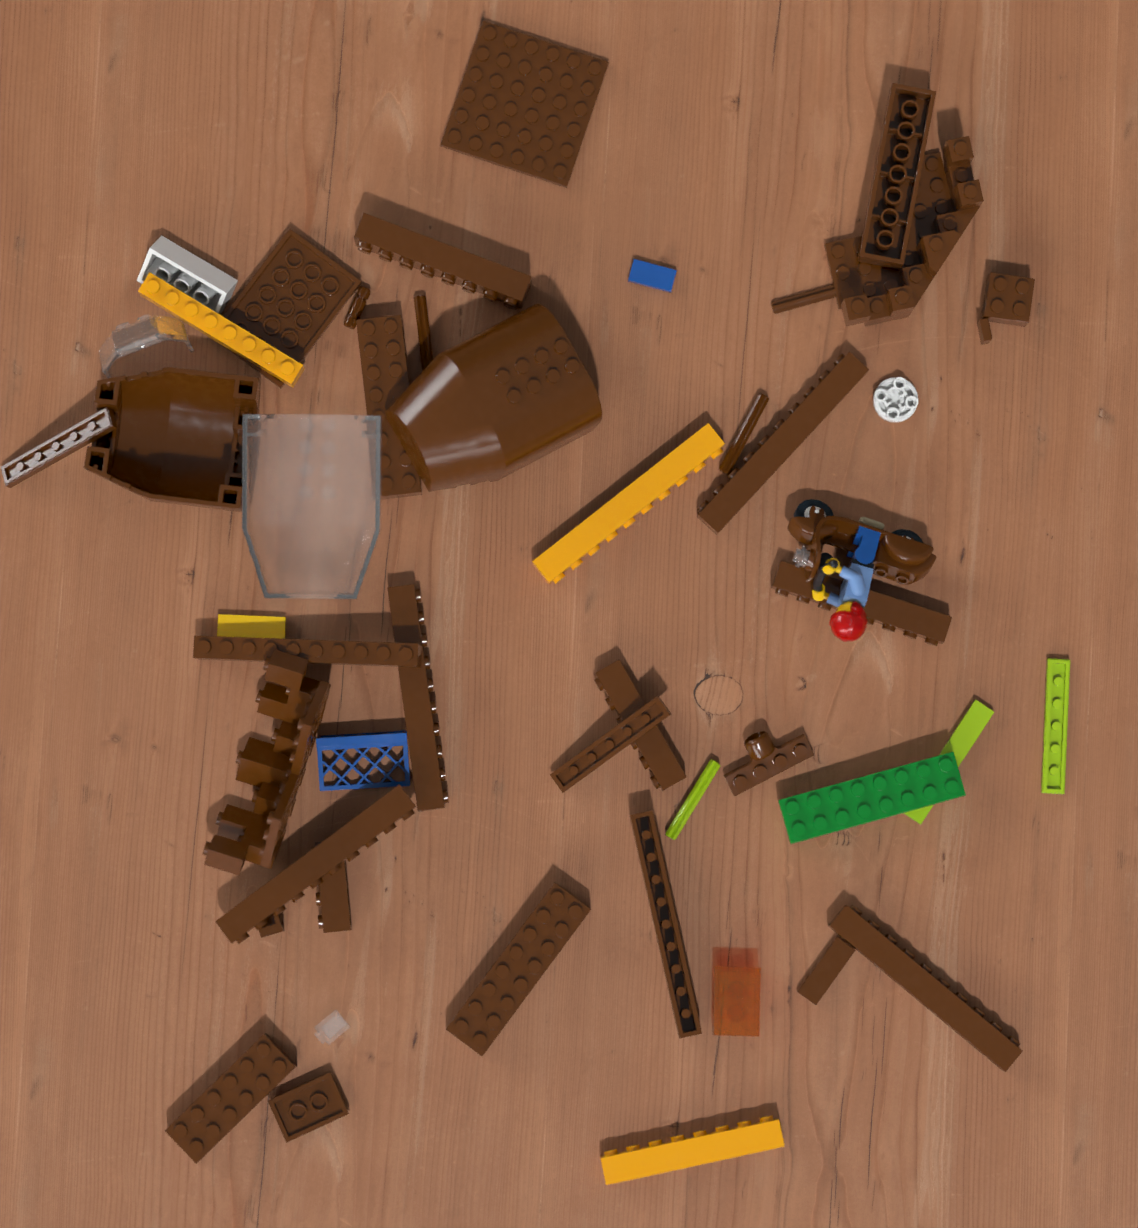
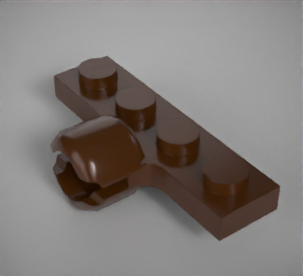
M760 731L752 734L744 741V746L750 756V760L746 764L726 773L724 778L732 794L737 796L814 756V753L804 734L775 747L769 734L765 731Z

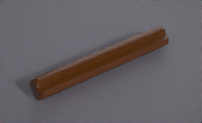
M834 285L772 301V311L774 314L835 298Z
M418 295L414 297L423 371L432 362L433 353L425 295Z
M758 394L719 468L722 473L726 475L731 473L769 401L766 395Z

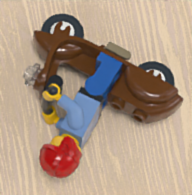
M809 499L800 503L787 527L790 534L797 541L808 545L807 549L805 546H802L801 549L796 548L792 561L796 562L795 567H804L807 579H813L814 590H812V596L814 600L822 601L826 599L827 603L837 607L836 612L830 617L829 624L835 637L844 642L858 640L866 630L868 620L863 608L868 599L873 574L896 581L902 585L912 584L924 578L930 572L937 558L936 555L932 554L933 547L924 544L922 539L910 530L899 529L890 533L884 531V524L876 520L861 517L857 522L844 517L834 516L831 508L820 500ZM828 544L847 550V557L852 558L848 567H840L839 561L829 553L821 554V545ZM837 572L843 578L839 595L825 592V586L822 583L826 574L830 575Z

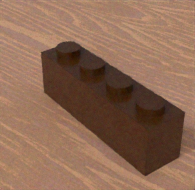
M315 842V847L321 842ZM345 861L340 864L342 868L333 875L327 873L321 878L323 882L319 885L320 892L316 893L317 906H321L322 915H318L319 929H323L324 933L352 930Z

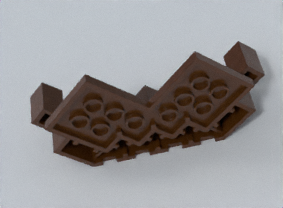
M969 136L946 141L943 147L947 165L946 173L941 152L924 155L904 265L901 270L858 262L862 236L824 244L831 279L835 289L838 309H842L845 326L860 323L870 326L908 318L984 201L979 179L974 180L970 163L974 155Z
M275 649L271 658H266L263 670H266L265 680L287 688L267 682L264 690L259 689L255 702L259 703L257 713L283 721L280 728H275L271 741L275 742V744L249 737L244 751L239 750L236 758V763L239 764L236 780L260 788V790L255 789L251 802L255 803L254 810L251 812L227 804L224 812H219L216 820V825H219L217 835L214 834L211 842H206L203 850V855H206L204 865L238 876L245 861L272 869L286 833L285 828L288 819L291 817L296 802L295 797L299 786L301 787L306 771L305 766L314 747L315 736L318 726L321 725L331 687L329 682L305 677L309 660Z

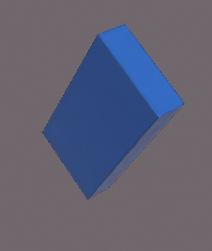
M634 259L628 282L671 293L677 270Z

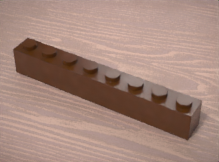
M780 561L771 587L775 589L776 594L788 597V594L796 596L797 601L809 604L810 601L818 603V608L830 611L831 608L837 610V607L827 603L826 599L822 601L814 600L812 596V590H814L813 579L806 578L804 568ZM825 576L822 583L825 586V592L829 594L832 592L836 595L840 594L842 580ZM869 590L868 599L863 608L867 615V624L873 625L874 622L881 624L882 629L890 632H895V629L903 631V636L916 639L918 636L924 638L925 643L937 646L938 643H944L952 620L951 616Z

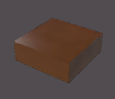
M980 319L977 322L981 345L988 344L992 340L989 319Z

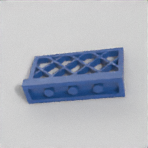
M407 730L317 736L316 747L320 791L395 787L399 784L401 786H410ZM393 746H403L404 755L398 761L388 754ZM372 747H377L383 752L376 762L365 755ZM359 748H366V749H365L364 752H362ZM340 749H344V750L341 752V754L337 751V750H340ZM348 749H355L361 754L353 764L343 756ZM332 750L338 757L329 765L323 760L322 751ZM385 755L395 763L388 773L377 765ZM362 757L372 764V767L365 774L355 767ZM340 758L350 766L342 776L332 768ZM403 759H404V767L400 764V762H401ZM323 764L327 767L325 772H323ZM397 766L405 772V781H395L390 776ZM374 768H377L385 775L380 782H372L367 777ZM351 769H354L362 776L356 784H350L344 778ZM329 770L340 778L334 785H324V776ZM386 778L390 780L389 782H383ZM365 779V780H366L367 782H369V783H361V782Z

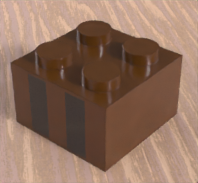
M991 272L986 281L981 319L988 318L989 322L1025 327L1029 323L1035 279Z

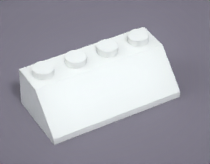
M162 235L149 248L137 279L142 284L150 272L220 315L232 297L238 282L237 279Z

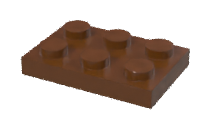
M331 1072L268 1100L286 1143L349 1114Z

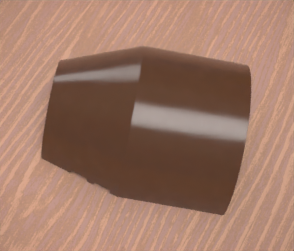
M165 367L162 370L148 373L144 371L141 374L127 377L123 375L97 380L94 399L97 412L106 407L111 408L117 428L93 441L91 446H87L84 469L152 502L243 512L249 494L257 443L260 407L259 378Z

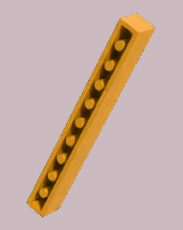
M707 423L533 560L532 564L548 584L551 582L557 584L566 576L564 572L570 567L572 570L576 569L583 563L582 558L587 554L592 556L601 549L599 545L606 540L609 543L619 535L616 531L623 526L625 529L631 526L636 521L634 517L640 512L644 515L654 507L652 505L654 501L658 498L662 501L671 494L669 490L673 486L677 485L680 487L688 480L687 475L692 471L698 473L706 466L704 463L710 457L714 460L724 452L722 448L725 443L711 425Z

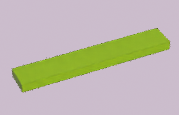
M1047 659L1041 793L1065 794L1070 680L1069 659Z
M974 700L939 755L954 752L957 766L959 767L994 714V711L979 701ZM933 805L903 814L921 825Z

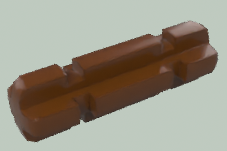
M360 286L358 289V296L354 298L348 312L349 316H346L344 326L349 329H355L357 325L356 320L360 318L366 305L365 300H368L371 294L368 288Z

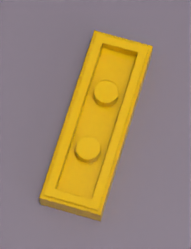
M218 614L217 636L285 639L286 617Z

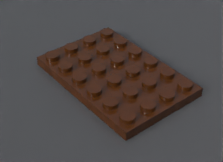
M289 229L223 317L301 363L362 282L293 230ZM229 350L280 389L285 385L284 382Z

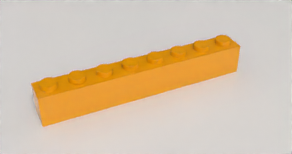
M150 272L138 290L143 298L294 388L305 370L301 363Z
M773 1115L759 1118L760 1122L751 1124V1120L738 1122V1127L729 1128L728 1125L715 1127L716 1131L707 1133L706 1130L693 1132L692 1137L684 1138V1134L670 1137L671 1141L662 1143V1139L648 1142L649 1146L640 1148V1145L636 1144L627 1146V1151L618 1152L617 1149L604 1151V1156H600L605 1183L610 1185L785 1147L779 1119H773Z

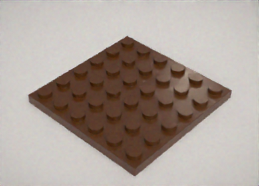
M482 21L440 145L441 147L567 188L609 62Z

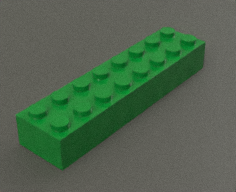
M954 752L784 798L778 800L789 843L792 845L966 796Z

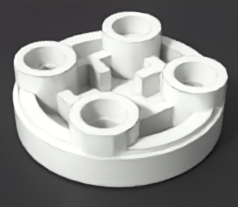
M893 377L884 380L878 385L873 395V405L875 411L882 419L895 423L902 422L911 417L918 405V394L915 387L909 381L902 377Z

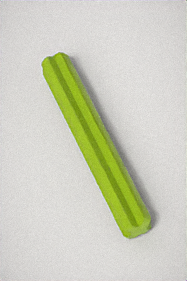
M712 759L708 762L665 833L667 837L672 840L678 837L719 770L720 764Z

